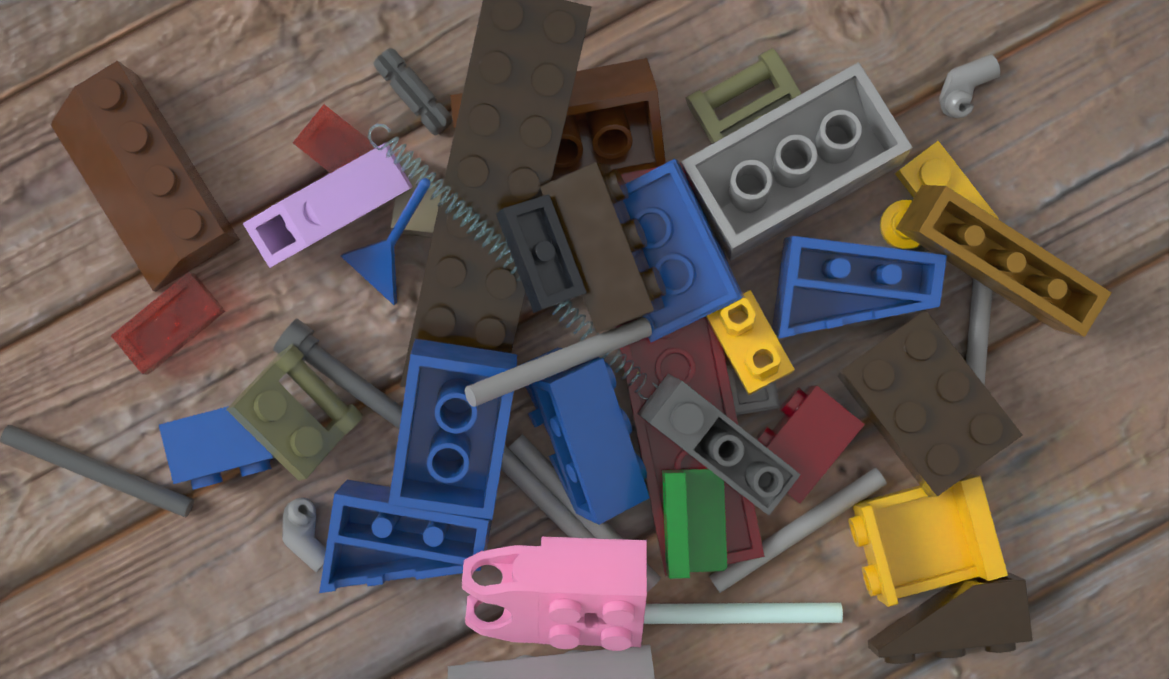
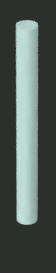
M841 602L646 604L644 624L842 623L843 609Z

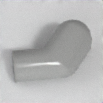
M296 498L288 503L284 509L282 539L284 544L314 572H318L324 565L326 547L315 538L316 508L309 499Z

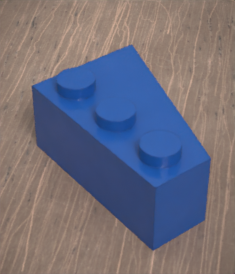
M799 236L786 237L783 241L772 329L777 338H784L871 319H880L940 307L947 255Z
M557 347L527 362H530L532 360L548 355L563 348ZM600 357L525 386L536 410L528 413L534 427L544 424L555 450V453L548 457L575 513L598 525L650 498L644 481L647 479L645 465L635 453L629 436L632 433L630 420L623 409L620 408L614 392L617 384L614 372L608 363Z
M347 479L334 493L319 593L332 592L340 587L367 584V587L382 585L385 581L415 577L418 580L463 573L465 559L480 551L487 550L492 520L388 505L391 487ZM482 566L477 568L475 571H481Z

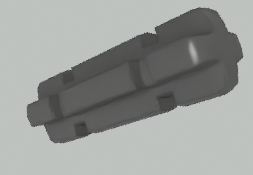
M389 48L385 50L374 61L376 70L386 81L391 80L390 85L412 112L416 116H422L420 120L431 134L436 136L443 132L453 121L451 114L441 103L436 104L437 99L410 67L405 68L407 64L395 49Z

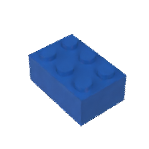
M421 339L414 340L410 354L388 505L493 519L514 391L472 407L467 401L465 387L517 367V354Z

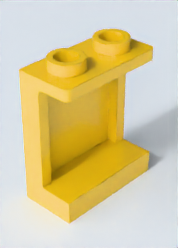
M968 474L937 497H928L919 485L863 500L853 506L855 517L849 518V527L856 546H863L868 566L862 567L866 588L871 597L877 595L878 600L887 607L897 605L898 598L976 577L990 581L1008 576L981 476Z

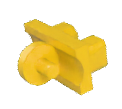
M749 290L743 293L745 298L707 315L706 318L748 395H751L770 383L793 373L795 369L753 293Z

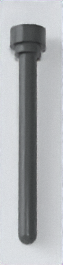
M295 319L286 328L276 342L273 351L279 354L293 343L304 354L302 358L304 362L306 361L398 429L400 428L403 408L401 405L319 347V340L313 336L314 330L305 323Z

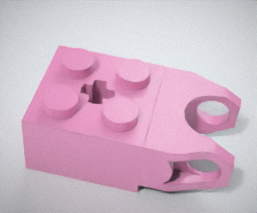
M542 537L541 546L514 545L480 551L464 560L462 589L470 594L467 596L465 623L480 635L510 642L550 644L559 649H572L578 645L602 646L611 651L641 647L647 598V540ZM483 565H492L501 571L503 578L500 584L482 586L474 582L472 574ZM483 602L504 607L503 615L493 622L480 620L475 615V610Z

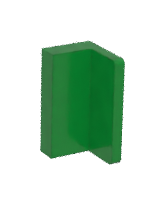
M709 469L662 470L665 562L668 578H690V572L725 571L727 569L724 481Z

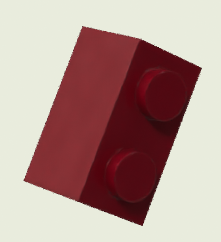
M817 385L808 386L805 391L797 387L780 407L779 410L785 415L774 429L771 430L768 426H765L755 437L756 440L801 474L786 493L788 497L800 504L865 425Z

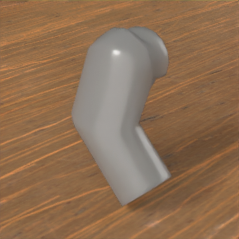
M990 54L949 71L939 97V103L944 114L960 119L972 112L974 105L970 104L975 87L1000 77V67L993 55Z

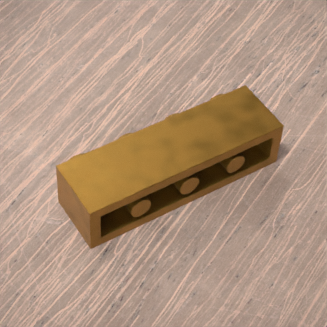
M922 185L896 227V230L931 252L947 255V262L1057 331L1085 337L1112 293L947 186Z

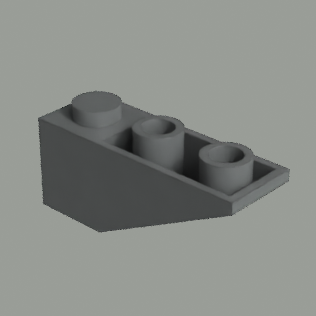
M670 374L666 375L637 413L767 515L773 512L801 475L691 387Z

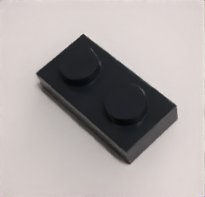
M549 194L503 208L496 213L533 313L587 293Z

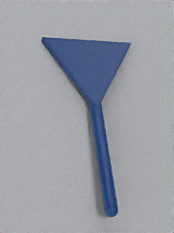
M428 178L420 180L387 240L340 255L393 305L397 304L394 246L430 187L431 183Z

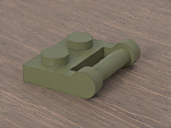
M771 48L759 55L758 62L706 92L702 93L700 90H697L685 97L692 115L700 123L709 141L713 144L801 95V92L778 53ZM766 79H769L775 86V90L719 121L713 111L715 108Z
M292 343L273 359L226 410L300 481L310 476L343 436L360 422L363 414L353 404L347 406L302 360L304 354ZM286 373L332 419L326 428L278 382Z

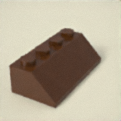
M647 58L576 72L551 182L595 162L608 164L611 170L617 169L620 174L656 168L666 163L658 90ZM463 93L450 95L454 131Z
M116 61L72 89L50 125L153 291L160 290L240 240L136 73L119 61Z

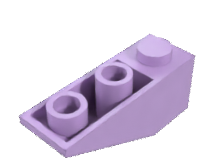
M386 142L244 222L243 225L267 265L271 268L411 189L413 186L389 144Z

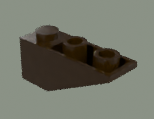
M1007 573L1008 576L990 581L976 577L950 584L869 639L868 648L879 658L884 657L885 662L890 664L913 662L916 660L915 654L934 652L935 657L957 658L966 655V648L984 647L985 651L992 653L1016 650V643L1033 641L1026 580L1012 573Z

